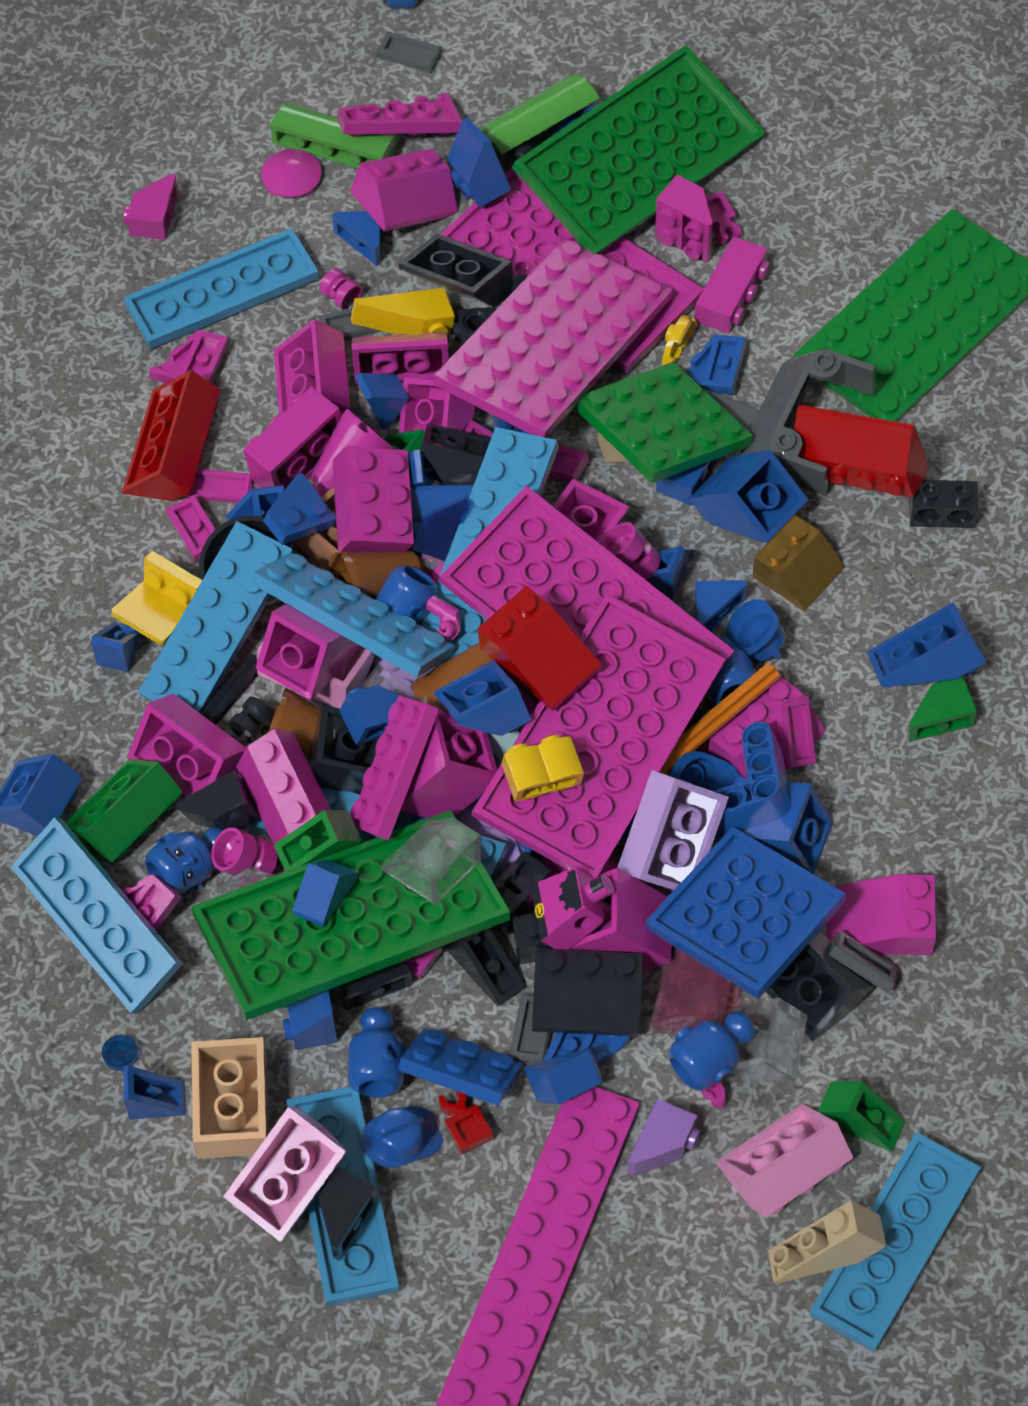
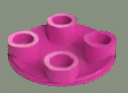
M288 149L273 154L265 161L261 170L262 182L267 188V192L273 196L288 198L311 195L320 182L322 175L319 161L312 154L298 149Z

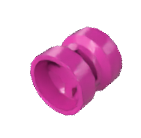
M334 268L322 279L319 291L328 299H334L335 304L340 309L345 310L350 307L344 301L349 298L354 302V299L361 298L363 287L355 280H349L347 274L340 268Z

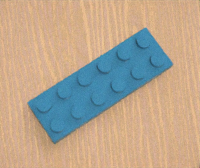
M291 228L123 297L125 307L149 349H152L318 280L319 272Z
M236 521L139 689L138 694L150 701H154L173 693L190 707L201 713L213 698L271 597V594L251 584L254 571L290 552L295 554L294 550Z
M290 552L253 573L251 584L416 678L452 656L455 645L446 641L439 633L423 628L408 616L388 610V605L384 602L368 597L361 593L359 588L345 584L335 578L331 572L315 567L298 554Z
M54 817L12 864V870L130 1013L138 1014L183 965L181 960L61 818Z
M345 1087L287 1099L288 1107H299L324 1126L346 1149L347 1153L337 1167L376 1187L377 1203L340 1261L334 1259L318 1194H316L307 1207L326 1307L399 1292L374 1164L364 1152L362 1145L363 1130L366 1126L359 1093L351 1087Z
M916 1132L870 1208L871 1211L880 1215L886 1247L860 1263L834 1269L811 1307L809 1316L875 1353L978 1176L981 1167Z

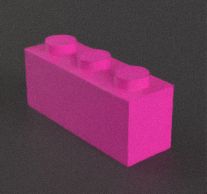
M733 236L695 304V319L697 323L727 334L730 333L734 325L739 326L745 314V308L743 307L746 302H753L758 289L756 285L758 280H764L768 274L770 263L766 262L767 248Z

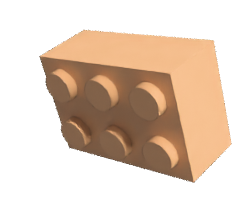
M264 1037L191 1042L193 1145L197 1159L253 1156L269 1134L267 1052Z

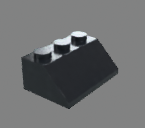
M437 233L399 263V269L421 280L492 307H497L511 295L513 284L512 261Z
M322 705L309 752V766L319 786L360 795L364 786V774L371 767L376 755L375 747L378 739L356 745L339 712L340 709Z
M821 931L817 933L766 991L812 1042L856 1009L874 987L868 980L828 955L831 941Z
M536 948L532 1032L639 1037L643 953Z

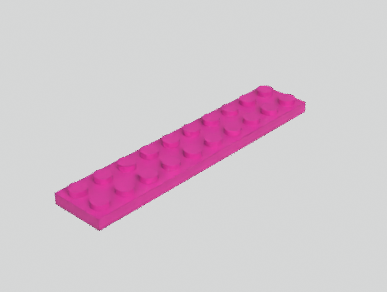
M594 1086L561 1104L436 1406L519 1405L638 1112L640 1102Z

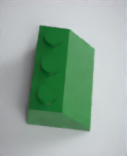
M128 759L65 823L94 857L100 861L116 862L128 853V846L134 840L143 837L152 829V823L160 815L166 814L175 806V800L183 792L159 762Z

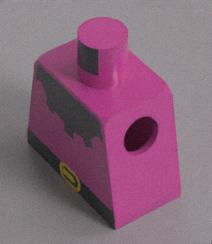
M572 868L531 885L540 940L554 949L569 950L601 925L605 919L601 900L614 893V886L611 880L604 874L594 879L579 868Z

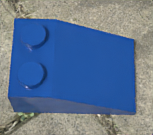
M954 602L867 651L869 660L882 688L958 679L965 674L975 672L982 664L986 663L972 631Z

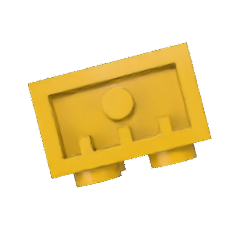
M152 551L144 558V581L112 608L111 615L159 645H164L171 636L202 580Z

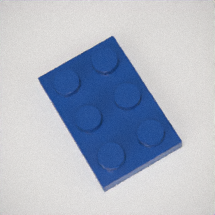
M424 1028L400 1058L398 1070L499 1106L519 1078L523 1063L513 1060L507 1054L493 1053L482 1049L473 1042L459 1041L448 1037L442 1031Z

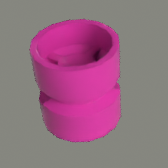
M624 522L614 526L604 535L600 543L645 580L649 579L660 565L661 558L659 553L631 523Z
M227 828L215 839L211 858L213 865L218 870L256 883L269 878L273 873L277 863V852L274 844L268 840L257 836L253 837V835L237 828Z

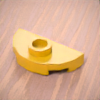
M683 315L675 325L671 324L665 335V342L667 344L661 365L671 362L677 363L697 327L696 319Z

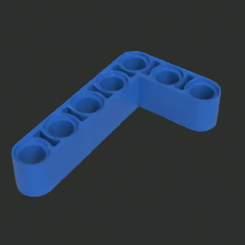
M754 722L748 725L742 733V745L748 780L714 791L729 797L714 839L723 837L732 827L742 831L779 819L788 813L791 807L783 751L770 726L765 722ZM635 816L633 817L632 821L630 822L629 826L627 827L626 831L622 836V839L624 840L625 844L628 839Z

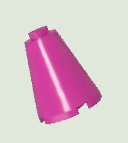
M348 409L340 417L309 478L313 482L312 487L320 497L334 487L333 459L345 446L394 449Z

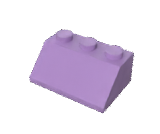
M652 770L617 868L638 879L675 890L710 852L729 797Z

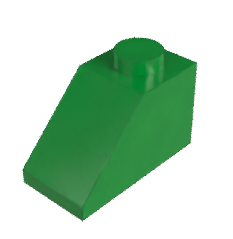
M963 677L954 680L938 681L930 686L910 720L907 735L909 742L974 726L977 710Z
M323 810L275 843L274 847L285 871L353 847L362 840L348 810Z
M831 1081L818 1110L822 1115L837 1122L842 1132L890 1152L893 1151L906 1122L863 1081Z

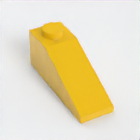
M438 288L354 299L350 320L355 325L396 335L426 334L430 332L447 333V335H450L455 316L445 289Z

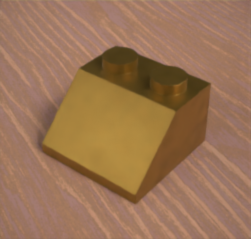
M794 514L754 556L752 577L805 612L843 571L844 565L823 534Z

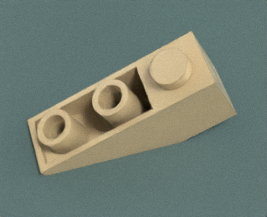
M850 1200L768 1250L773 1282L779 1284L857 1264L885 1248L886 1242L880 1215Z

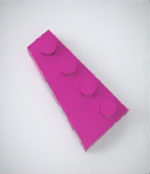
M441 93L438 99L429 101L426 96L415 97L414 103L403 104L399 100L388 101L385 107L381 108L373 103L338 108L337 120L343 134L350 136H361L363 134L390 136L400 133H407L413 136L422 133L449 135L450 133H458L462 122L449 93Z

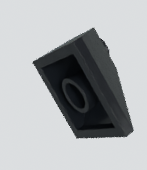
M427 423L421 450L445 485H474L483 459L486 458L485 454L489 446L490 437Z

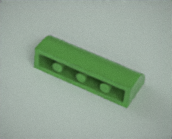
M573 74L481 125L478 129L490 140L496 156H499L599 99V96L584 77Z
M288 102L279 108L270 124L272 143L291 149L303 150L314 156L354 168H359L360 163L393 157L401 143V137L396 134L390 136L378 134L350 136L343 134L337 117Z

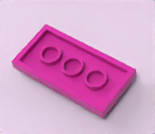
M398 695L397 701L392 704L389 710V721L385 732L376 743V755L373 763L364 774V786L359 799L354 802L350 811L351 819L356 828L389 841L438 714V708Z

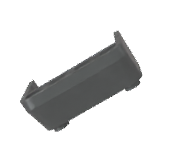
M822 349L788 359L781 365L749 431L753 435L751 446L741 449V455L771 450L799 487L826 496L828 492L827 467L799 457L802 450V439L796 431L789 429V426L813 378L821 381L828 380L873 396L875 393V366L831 350Z

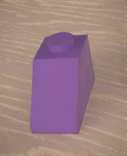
M657 1099L628 1161V1174L632 1176L643 1174L683 1159L687 1149L693 1151L701 1130L696 1129L697 1115Z

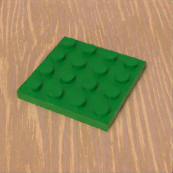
M674 362L587 392L574 407L587 422L651 483L751 446L753 435Z

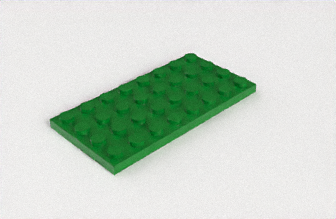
M685 45L519 158L513 164L512 169L577 242L595 255L601 254L656 214L657 198L676 175L697 185L761 140L766 132L694 52Z
M951 209L794 353L792 358L827 349L874 365L875 393L873 396L828 380L819 381L867 416L899 422L1028 300V260L954 209Z
M451 810L393 831L389 841L377 837L312 861L328 859L359 872V878L324 927L296 916L292 911L308 863L191 906L193 917L246 1021L510 920V911Z

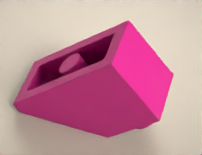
M169 174L133 194L131 204L125 207L123 221L124 224L128 225L130 236L166 240L179 193L176 175Z

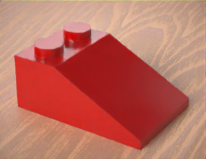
M527 585L477 628L480 650L494 660L551 711L560 706L602 668L601 663L551 605Z

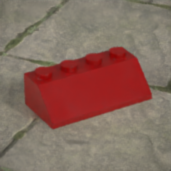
M189 370L152 389L121 493L167 501H175L190 494L195 486L194 478L197 467L203 458L202 450L204 443L210 434L209 426L218 406L217 398L220 391L218 387L193 370Z
M799 405L797 409L794 431L802 439V450L799 457L827 467L828 482L836 485L843 484L859 487L863 490L885 492L894 496L901 495L914 498L930 470L915 425Z

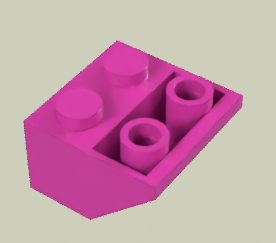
M676 175L657 198L655 237L666 246L673 245L681 249L693 260L700 259L708 263L711 258L713 222L702 187Z

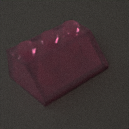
M671 945V962L664 965L650 1030L677 1035L684 1027L691 1026L693 1028L702 1021H714L723 1025L733 983Z

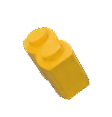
M560 735L548 736L541 740L539 745L527 746L525 743L514 745L504 754L501 763L515 801L528 800L548 792L572 788L581 784L584 776L571 737H560Z

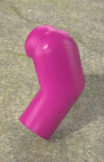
M432 596L427 602L426 610L440 618V628H437V632L448 640L456 638L461 631L459 610L439 597Z

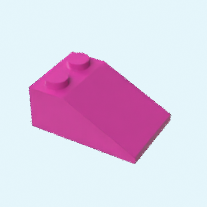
M897 874L834 886L845 893L846 902L827 922V938L831 942L837 932L842 931L876 954L932 956L936 940L935 875Z

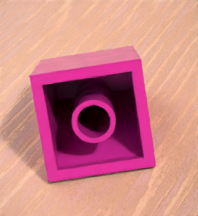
M285 604L271 614L255 669L307 699L312 700L361 646L292 606Z
M439 710L400 811L431 818L451 810L456 817L483 794L497 772L488 734L459 726L448 712Z
M619 868L603 873L611 880L614 886V893L601 900L605 919L601 925L569 950L643 953L642 970H649L671 962V944L650 932L645 923L667 896Z

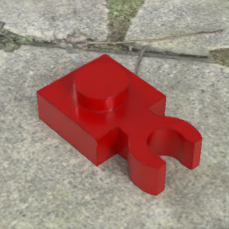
M456 1091V1096L459 1099L457 1103L450 1104L443 1095H440L439 1106L443 1113L451 1116L444 1120L445 1127L460 1154L463 1155L493 1140V1133L477 1104L467 1109L466 1094Z

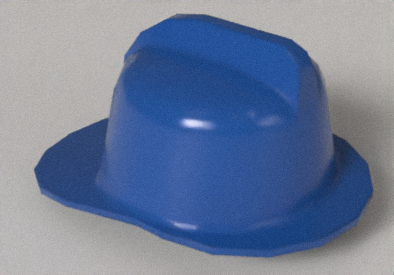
M753 599L738 607L731 615L726 630L727 637L734 644V647L744 651L749 657L759 662L768 660L772 656L780 660L782 656L779 650L785 642L786 633L774 610L762 599Z
M691 751L682 755L668 774V776L711 791L733 785L737 777H741L736 768L727 761L700 751Z
M417 1106L387 1110L367 1124L362 1136L363 1149L370 1160L380 1166L389 1168L404 1166L429 1157L438 1152L444 1142L434 1114L425 1108Z

